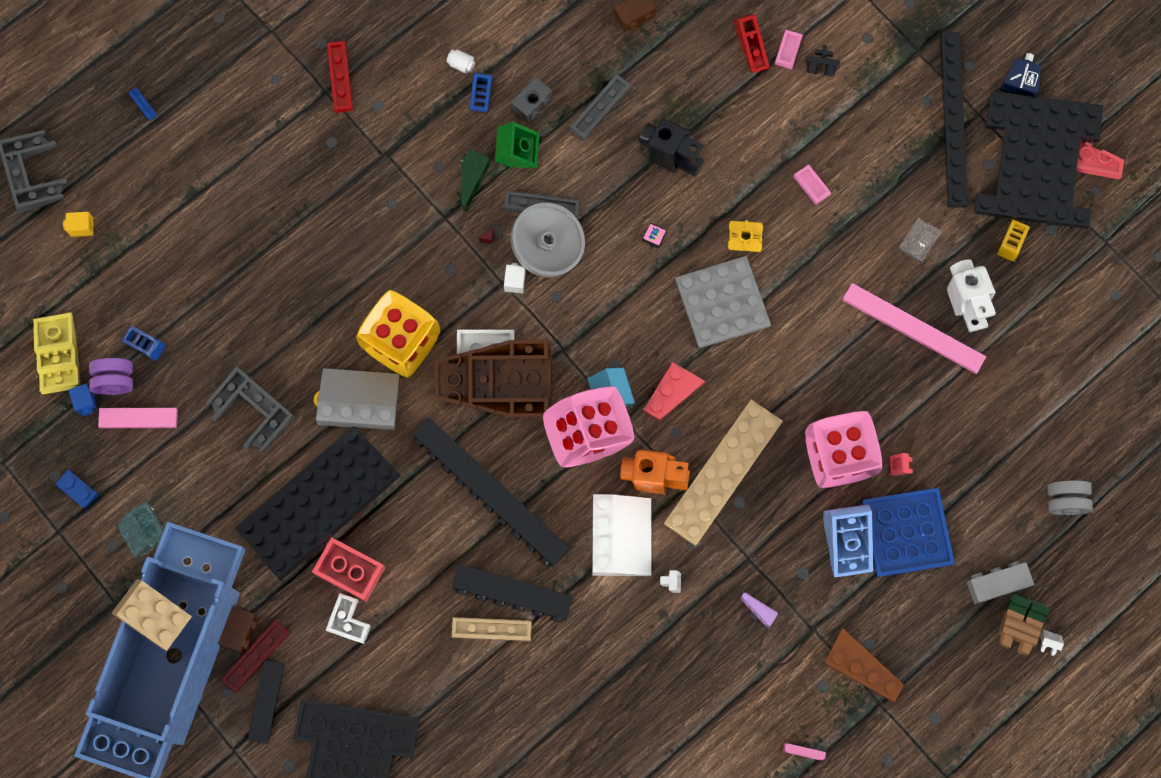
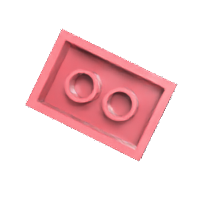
M331 537L312 573L367 602L383 574L385 566Z

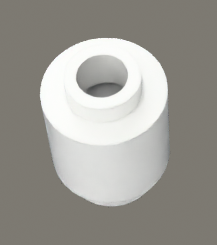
M452 49L447 57V63L450 64V67L465 74L469 71L471 72L475 66L474 57L458 49Z

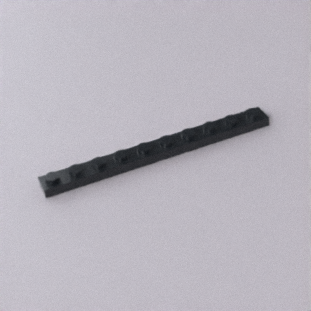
M941 32L948 207L966 208L968 206L960 32Z

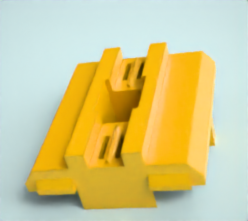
M745 220V222L730 221L729 250L761 252L762 223L748 222V220ZM741 234L750 235V239L741 238Z

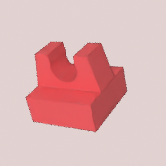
M901 453L890 456V475L898 476L913 473V469H909V462H912L909 454Z

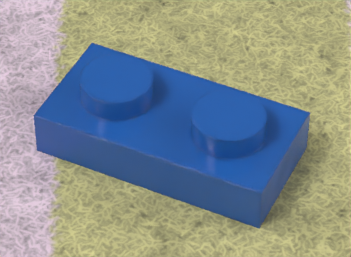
M67 470L55 484L84 509H87L99 495L70 470Z

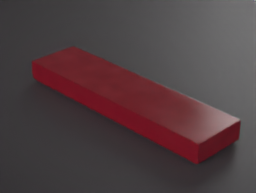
M274 620L221 680L232 691L237 693L260 668L264 660L266 661L289 636L290 632L277 620Z

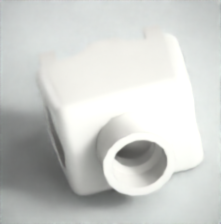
M972 260L957 262L950 267L953 277L947 287L956 316L963 314L969 332L987 328L986 318L996 314L991 302L996 292L988 272L984 266L974 268ZM971 321H977L978 325H973Z

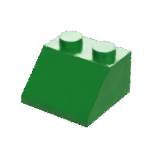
M515 122L498 126L495 162L507 167L537 168L539 133Z

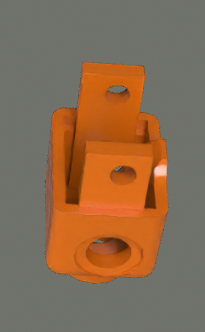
M638 450L635 458L623 457L620 479L632 481L635 490L665 495L666 488L688 490L689 463L675 461L674 456L665 452ZM645 468H652L648 473L642 472Z

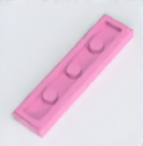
M99 408L98 427L177 428L178 409Z

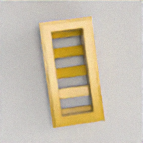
M1012 219L997 255L1014 262L1030 226ZM1014 228V229H1016V230H1018V231H1021V232H1023V234L1018 233V232H1016V231H1014V230H1012V229Z

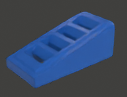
M474 73L469 110L488 112L492 75ZM477 81H484L488 83L487 85L477 84ZM476 88L487 89V91H486V92L476 91ZM475 95L486 96V99L475 98ZM474 102L485 103V107L476 106Z
M132 325L121 341L154 361L158 360L166 347L160 340ZM138 333L133 343H131V340L133 339L135 334Z

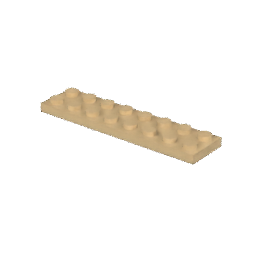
M751 399L664 522V525L696 547L783 420Z

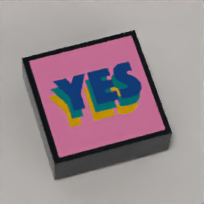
M650 223L642 241L659 248L667 230Z

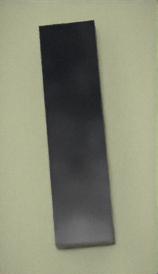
M264 660L248 736L249 741L269 744L285 664Z

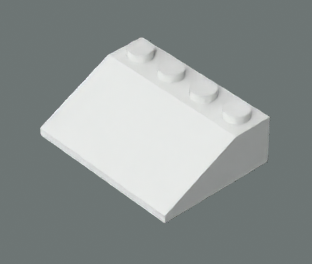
M593 494L592 576H651V498Z

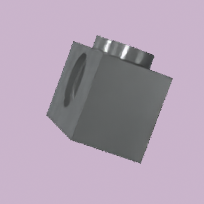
M535 77L511 102V109L527 123L531 119L535 120L540 114V110L552 102V90ZM536 99L537 102L530 103L529 100Z

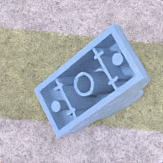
M869 504L824 511V528L834 577L873 572L872 510Z

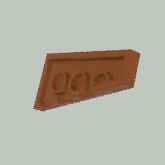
M844 628L841 629L824 664L894 703L904 684Z

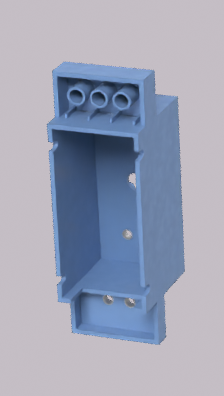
M167 522L154 558L147 557L141 571L143 573L141 580L178 607L183 602H186L187 607L182 610L192 617L167 651L159 648L123 621L121 622L95 691H97L94 699H91L86 715L90 717L77 747L75 757L136 778H160L172 745H184L221 645L218 642L232 606H236L240 593L233 589L232 585L246 551L244 547ZM186 559H191L190 565H185ZM205 565H210L208 572L204 571ZM204 608L205 614L199 615V610ZM178 648L182 652V658L178 663L172 664L167 659V654L170 650Z

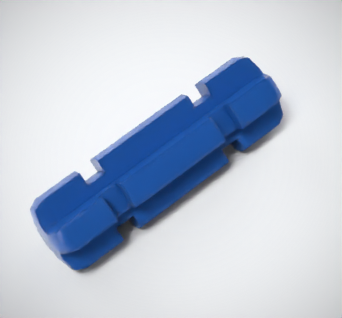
M133 88L129 95L148 120H152L157 116L156 112L137 88Z

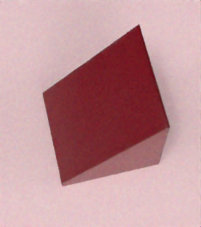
M494 229L480 236L479 241L492 244Z

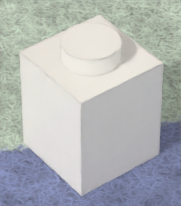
M511 263V265H506L505 292H524L526 271L521 264Z

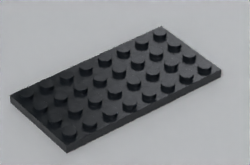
M351 427L235 529L274 575L282 581L401 476L356 427Z

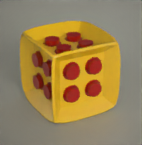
M388 290L362 323L356 339L360 347L369 355L394 372L408 378L417 370L434 346L440 334V326L438 321L423 308L403 295Z

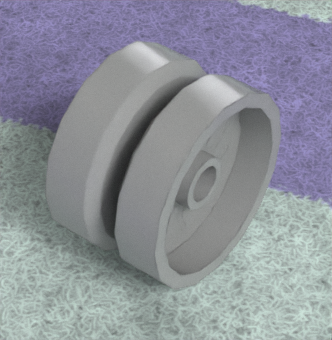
M1059 481L1047 485L1048 496L1055 498L1048 502L1049 513L1056 515H1079L1093 511V501L1085 498L1092 494V484L1090 482Z

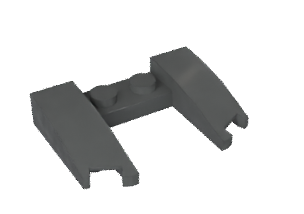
M44 130L0 140V154L18 214L64 198V194H61L62 186L67 185L66 178L30 186L22 159L57 147L54 140L49 143L43 137L46 134Z
M236 366L208 399L206 405L212 404L215 415L211 416V418L216 422L240 396L246 399L266 419L245 442L243 447L249 449L252 445L260 447L259 452H264L297 416L263 389L243 369Z

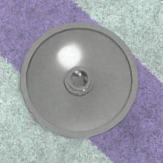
M553 203L534 204L526 208L517 217L512 226L510 239L513 253L519 263L535 275L542 277L564 275L578 264L583 255L585 236L582 226L569 210Z

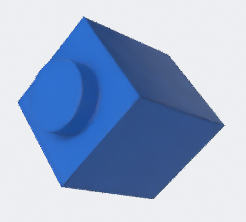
M87 383L68 390L74 410L79 415H90L94 410L98 409L94 393L89 391Z

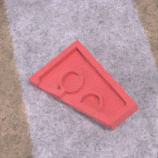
M672 362L643 412L660 421L695 390L705 384V381Z

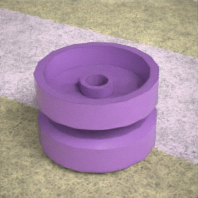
M104 358L91 361L89 363V374L93 378L89 380V391L102 395H117L131 392L133 390V379L129 376L133 373V363L120 358Z

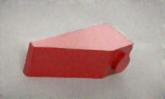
M747 14L733 19L739 42L751 72L755 73L770 68L756 14Z

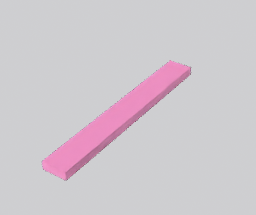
M853 283L842 300L975 374L978 373L986 358L983 354Z

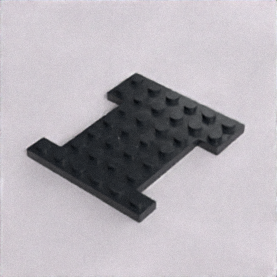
M991 91L986 128L1004 130L996 196L977 194L974 214L1088 229L1091 209L1072 206L1080 140L1099 142L1104 105Z
M301 699L293 739L313 742L306 778H389L393 756L413 759L420 718Z

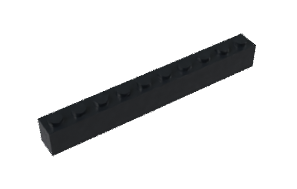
M429 417L412 433L415 438L413 441L418 447L422 448L424 446L429 451L427 455L432 460H439L442 463L441 468L447 474H454L456 476L455 481L461 487L466 486L469 488V494L475 500L480 499L485 503L483 507L490 514L494 512L498 516L497 520L504 527L508 525L512 529L511 533L518 540L522 538L527 543L525 546L532 553L536 551L541 556L539 559L547 567L551 565L554 568L569 552V547Z

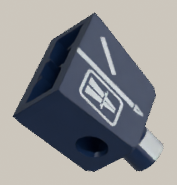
M1025 53L1022 60L1015 59L1000 90L1011 94L1036 97L1039 91L1041 66L1033 63L1035 58L1033 54Z

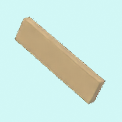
M453 617L452 638L531 641L532 621Z

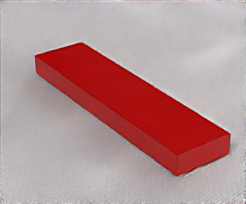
M345 41L327 43L334 112L353 111Z

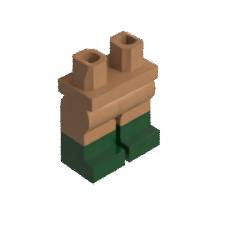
M1013 594L1008 599L998 631L1000 635L999 645L1011 648L1013 640L1019 642L1016 652L1026 656L1030 653L1032 647L1037 645L1042 626L1050 608L1036 602L1030 603L1031 600Z

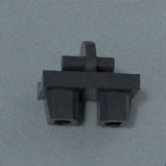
M823 45L822 50L815 49L814 55H820L821 58L814 56L806 57L807 73L817 74L818 65H825L824 75L833 77L837 67L840 65V60L826 58V56L833 57V52L827 51V45Z

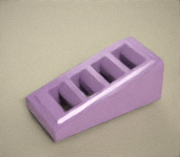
M743 593L741 596L742 601L769 628L778 612L749 594Z

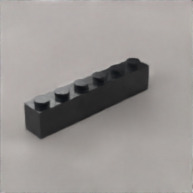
M461 564L458 565L452 588L456 590L455 593L467 596V593L475 595L474 598L477 600L486 601V599L494 601L493 604L502 607L508 604L513 606V610L524 612V609L532 611L531 615L537 617L547 615L551 617L550 620L562 623V620L567 621L573 600L571 595Z

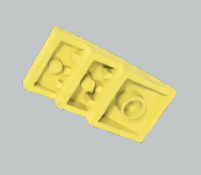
M72 313L33 319L34 351L37 355V372L39 373L41 394L66 391L80 386L78 351Z

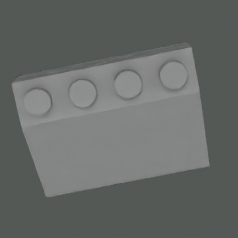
M323 368L317 406V424L395 431L400 374Z

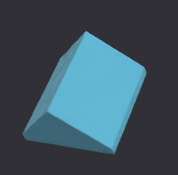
M606 368L587 378L590 390L609 386L616 387L626 407L635 404L624 368Z

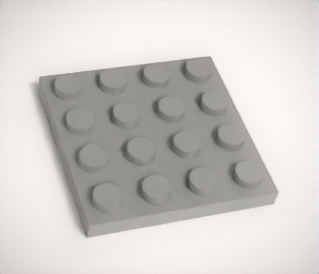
M747 256L675 277V282L698 349L771 326Z

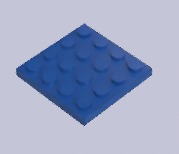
M939 488L861 501L862 505L869 504L872 510L873 562L876 577L955 564Z

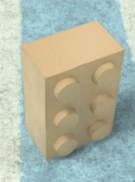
M138 579L112 612L114 616L166 651L192 617L144 581Z

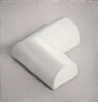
M339 593L326 631L364 644L369 634L370 625L352 619L358 599Z

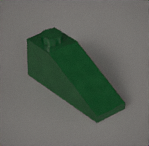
M471 149L462 156L460 161L461 205L464 212L467 211L490 167V158Z

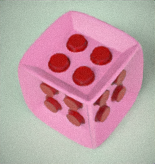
M601 387L579 392L560 400L543 414L547 437L554 456L561 467H573L597 461L615 454L630 445L634 440L633 427L626 406L616 387Z
M868 411L831 416L808 425L805 431L806 446L814 478L819 488L835 487L862 481L876 476L882 470L880 446L872 418Z

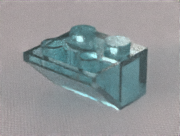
M147 502L128 512L116 525L135 559L157 547L165 529L154 509Z

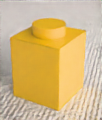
M89 212L66 213V219L63 220V228L71 237L93 236V217Z

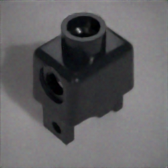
M661 119L657 127L647 123L643 128L638 142L648 147L650 161L672 173H675L679 168L696 176L704 163V159L698 157L704 145L695 141L688 129L667 119ZM691 147L697 148L695 151L690 150ZM691 162H697V165H691Z

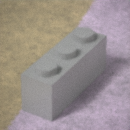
M1019 561L1008 564L1009 568L1003 570L1001 567L989 570L990 574L984 576L982 572L972 575V579L967 582L974 605L1033 586L1034 582L1027 563L1020 564Z

